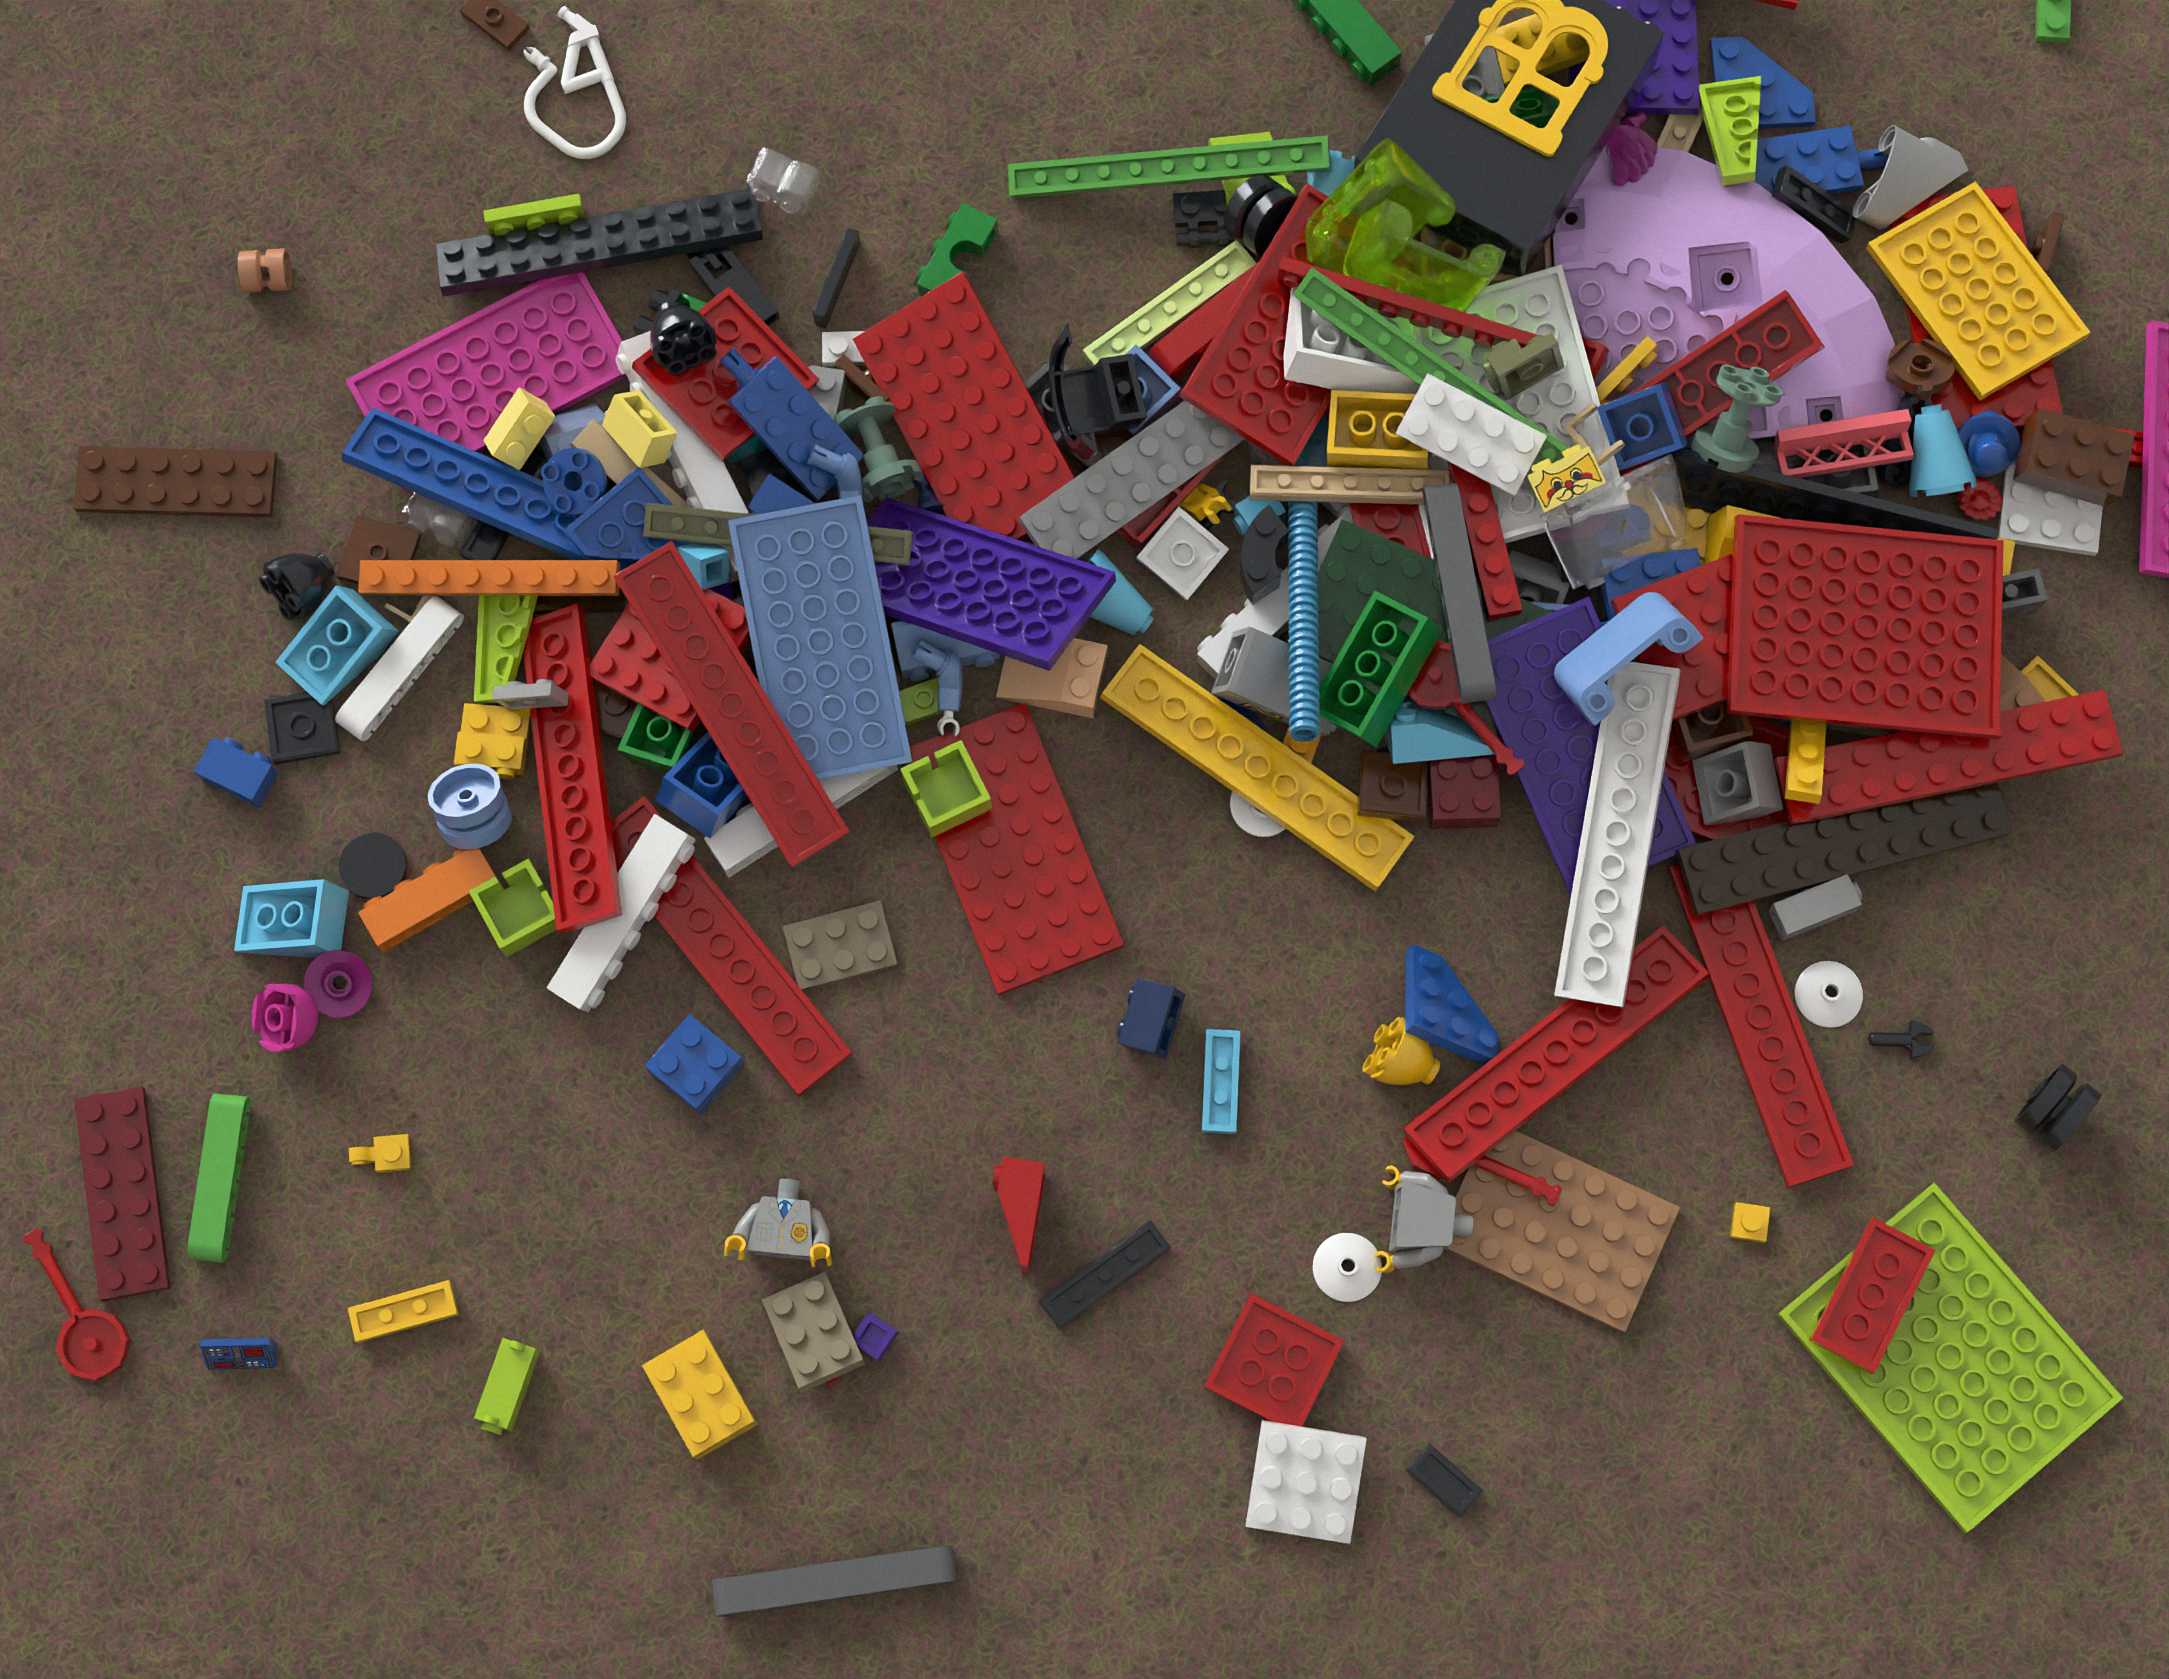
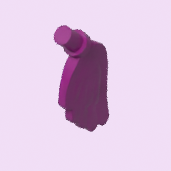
M1641 111L1632 117L1625 118L1621 125L1617 126L1606 144V152L1612 167L1613 183L1618 186L1624 185L1627 181L1637 182L1641 175L1647 173L1648 167H1652L1655 162L1654 155L1657 154L1658 145L1646 132L1640 129V126L1647 121L1646 115Z

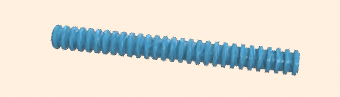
M1289 501V736L1296 741L1309 742L1317 739L1320 735V695L1318 683L1319 599L1317 578L1318 505L1317 502Z

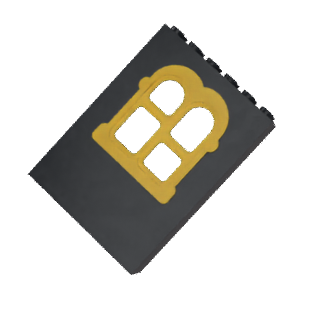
M1455 0L1356 155L1352 188L1363 192L1383 183L1417 223L1519 277L1524 276L1656 65L1664 32L1659 30L1655 24L1647 21L1643 22L1630 15L1626 9L1618 6L1614 7L1603 0ZM1525 8L1531 10L1538 15L1542 22V31L1530 49H1523L1496 33V29L1508 12L1514 9ZM1564 33H1573L1581 36L1586 40L1590 50L1588 60L1570 87H1563L1538 74L1535 70L1550 43L1557 36ZM1486 47H1492L1520 63L1519 69L1496 103H1489L1462 87V82ZM1525 85H1532L1557 98L1560 102L1555 113L1544 128H1537L1512 115L1509 111Z

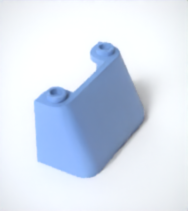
M1648 592L1639 596L1561 659L1555 667L1554 679L1589 724L1595 726L1610 714L1615 704L1614 695L1604 682L1654 642L1658 646L1664 645L1672 652L1682 653L1691 649L1704 637L1665 597L1656 592Z

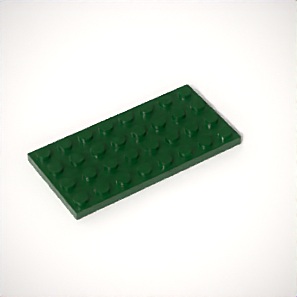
M1342 519L1318 571V656L1334 663L1374 591L1431 619L1444 629L1437 641L1449 643L1434 559ZM1476 578L1487 641L1552 613L1520 598L1521 614L1488 620ZM1485 701L1468 703L1496 736L1500 737ZM1450 706L1447 710L1439 709L1465 721L1453 706Z

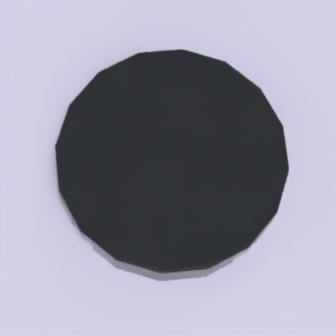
M377 832L362 834L351 840L343 850L339 861L340 877L345 886L357 897L364 899L387 896L394 892L393 888L404 881L406 877L407 857L403 849L390 836Z

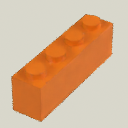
M480 848L458 849L453 853V858L442 864L437 862L428 866L423 871L422 876L413 881L411 879L404 880L393 888L394 892L383 898L381 896L372 898L364 904V909L360 910L358 914L377 947L383 953L473 902L469 891L496 876Z

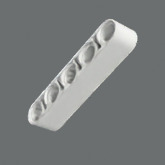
M433 596L429 599L343 704L336 715L335 722L363 742L368 740L372 735L370 731L373 730L375 732L392 711L391 705L394 704L396 706L413 685V678L415 680L418 679L435 658L433 654H438L455 633L453 629L460 627L464 615L438 596Z

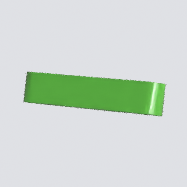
M214 1093L211 1097L188 1239L187 1254L189 1260L225 1263L228 1258L229 1251L225 1250L226 1247L229 1248L234 1220V1217H231V1213H235L239 1187L236 1179L240 1180L244 1149H241V1146H245L249 1116L246 1115V1112H250L251 1108L248 1096Z

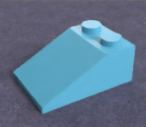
M336 585L275 663L321 705H325L373 663L399 631L353 589Z
M1410 697L1404 698L1385 732V741L1393 764L1494 754L1467 722L1440 710L1419 708Z
M324 879L243 886L234 951L249 954L316 958L328 951L341 950L349 891Z

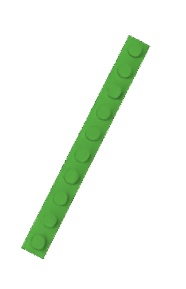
M1328 135L1008 164L1009 196L1012 199L1252 178L1256 175L1278 176L1331 171L1330 140Z
M1313 267L1293 293V296L1418 384H1422L1428 373L1547 435L1533 465L1548 458L1551 463L1564 458L1562 451L1568 449L1567 446Z

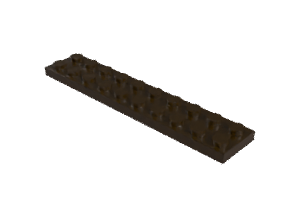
M1992 783L1791 825L1790 821L1680 848L1675 853L1694 916L1822 884L1846 874L1852 876L2003 837L2013 833L1998 783Z

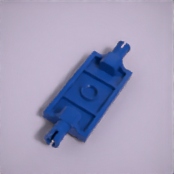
M1851 126L1757 139L1755 181L1753 182L1759 184L1772 194L1778 169L1788 165L1829 194L1862 190L1864 185L1861 171L1885 168L1888 155H1884L1879 149L1858 151L1855 147Z
M735 347L726 353L727 356H723L719 362L739 382L737 384L739 389L727 403L814 500H819L832 488L839 495L834 474L807 464L808 459L811 458L810 454L814 445L817 444L819 447L841 456L844 453H850L857 459V462L864 454L777 356L773 357L758 370L757 368L753 369Z

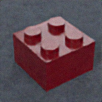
M1495 754L1428 761L1430 829L1498 826L1501 819L1498 763Z

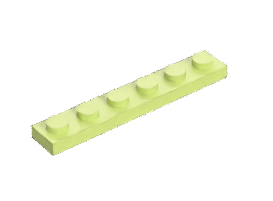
M1234 241L1083 349V356L1091 366H1095L1101 358L1125 355L1135 344L1142 350L1194 314L1256 264L1255 260L1238 241Z

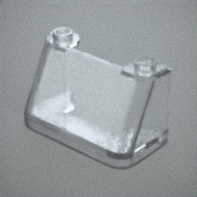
M1671 454L1583 493L1539 516L1573 589L1584 584L1588 590L1606 582L1605 574L1661 548L1666 547L1667 551H1673L1686 545L1684 538L1690 535L1678 469Z

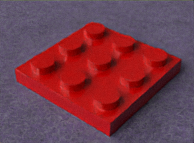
M1251 1293L1204 1388L1267 1421L1302 1427L1344 1340Z

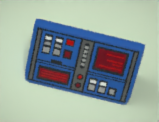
M270 1338L206 1339L200 1341L205 1365L209 1370L276 1367L277 1343Z

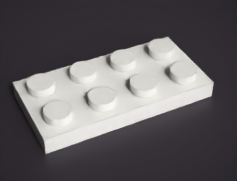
M1428 373L1396 431V435L1513 496L1517 494L1547 438V435Z

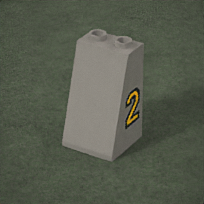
M1253 627L1233 631L1211 694L1289 724V644ZM1319 658L1318 664L1319 687L1333 665ZM1319 717L1321 736H1327L1330 734V731H1335L1337 726Z

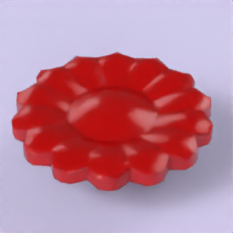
M1976 478L1977 486L1971 488L1969 483H1964V490L1958 491L1959 495L1956 499L1959 502L1958 508L1964 512L1965 517H1971L1973 521L1980 519L1985 522L1988 518L1992 519L1996 516L1997 512H2000L2003 498L2000 496L2001 490L1996 488L1995 482H1989L1986 478Z

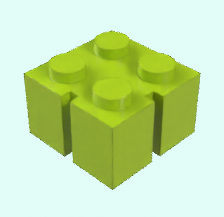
M962 740L934 752L935 762L938 767L932 770L931 761L928 756L900 769L902 780L915 806L917 805L918 812L931 838L992 809L991 798Z
M529 858L502 873L510 886L509 888L504 890L495 876L469 891L498 947L506 958L556 931L553 900Z

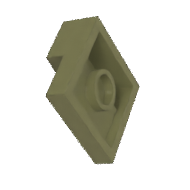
M1552 332L1544 336H1535L1522 349L1515 338L1509 342L1502 341L1486 354L1487 361L1482 363L1491 388L1495 393L1501 391L1506 400L1565 367L1558 342Z

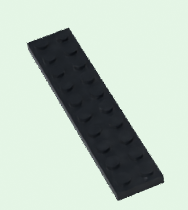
M755 188L706 195L688 200L577 218L567 224L560 225L559 222L542 225L539 229H514L505 235H481L479 237L436 244L440 289L442 296L445 297L763 240Z
M1683 448L1675 451L1657 487L1655 496L1656 500L1692 509H1701L1711 514L1729 505L1783 519L1997 540L1998 529L1754 466L1738 473L1724 471L1717 468L1719 462L1711 458L1706 462L1698 452Z

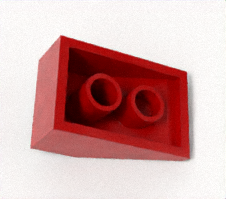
M1003 1156L1002 1166L995 1165L992 1186H994L993 1191H998L1000 1204L1022 1274L1029 1275L1046 1176L1045 1163Z

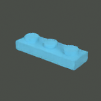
M1206 1029L1202 1133L1236 1134L1240 1031Z

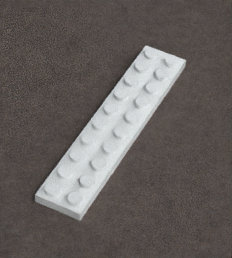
M1629 662L1608 679L1607 686L1614 695L1615 704L1610 714L1601 720L1555 996L1624 1007L1681 672L1679 668Z

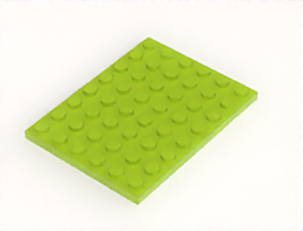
M1932 1183L1885 1223L1936 1251L1874 1374L1871 1375L1809 1341L1854 1250L1785 1307L1777 1316L1965 1534L2113 1408L2123 1397L1935 1183Z

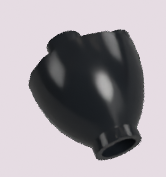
M674 301L666 302L658 308L657 317L653 322L650 332V345L654 360L660 367L667 369V372L671 375H680L684 371L695 368L703 362H708L716 356L715 345L717 340L715 331L701 313Z
M299 553L286 554L264 564V575L259 577V582L265 592L268 594L272 593L280 603L278 607L283 617L291 621L294 618H304L318 606L325 594L328 580L334 576L335 572L329 559L322 553H318L315 556Z

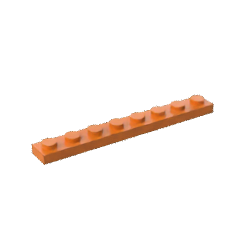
M360 560L358 593L361 595L619 596V585L613 576L620 572V562L617 560Z

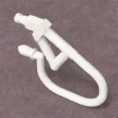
M563 6L557 16L564 19L570 25V28L575 31L569 37L561 85L564 93L567 94L602 82L615 114L614 128L600 144L589 148H580L568 143L546 126L536 114L535 101L539 92L556 74L557 67L550 62L549 57L542 55L540 51L533 47H526L531 54L524 49V55L542 73L533 81L526 92L524 112L530 126L563 153L578 159H592L610 151L621 139L626 127V112L600 44L596 25L590 24L579 14H574L566 6ZM588 45L596 70L575 77L580 48Z

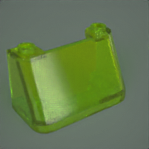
M1386 138L1369 153L1310 217L1305 229L1307 259L1320 268L1385 288L1390 279L1388 274L1389 262L1427 222L1434 227L1447 224L1456 211L1454 199L1400 145Z
M1388 199L1359 216L1343 263L1344 275L1462 312H1466L1496 276L1506 254V251L1497 247L1483 244L1474 248L1468 259L1462 261L1409 237L1413 224L1410 212L1402 205Z

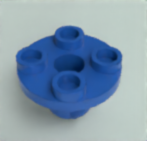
M1984 411L1981 414L1975 415L1967 419L1957 429L1975 476L1985 477L1998 474L2007 469L2018 455L2020 438L2014 424L2006 417L1994 411Z
M582 448L560 450L542 467L541 475L543 477L544 492L550 503L560 513L583 514L605 495L607 478L604 467L600 460L588 450Z

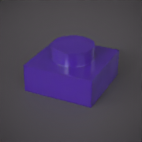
M868 1312L853 1334V1337L860 1349L881 1361L899 1332Z

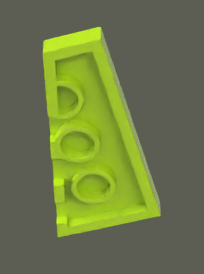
M1761 76L1699 85V103L1722 186L1755 181Z
M479 596L474 702L481 705L497 703L492 700L493 687L507 686L508 682L516 680L538 596Z

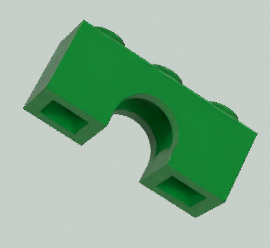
M962 203L958 212L953 211L946 223L947 232L943 239L938 238L932 247L930 262L927 266L922 265L918 271L915 282L918 286L919 296L922 297L962 272L952 264L953 259L957 255L968 252L983 258L998 232L997 219Z

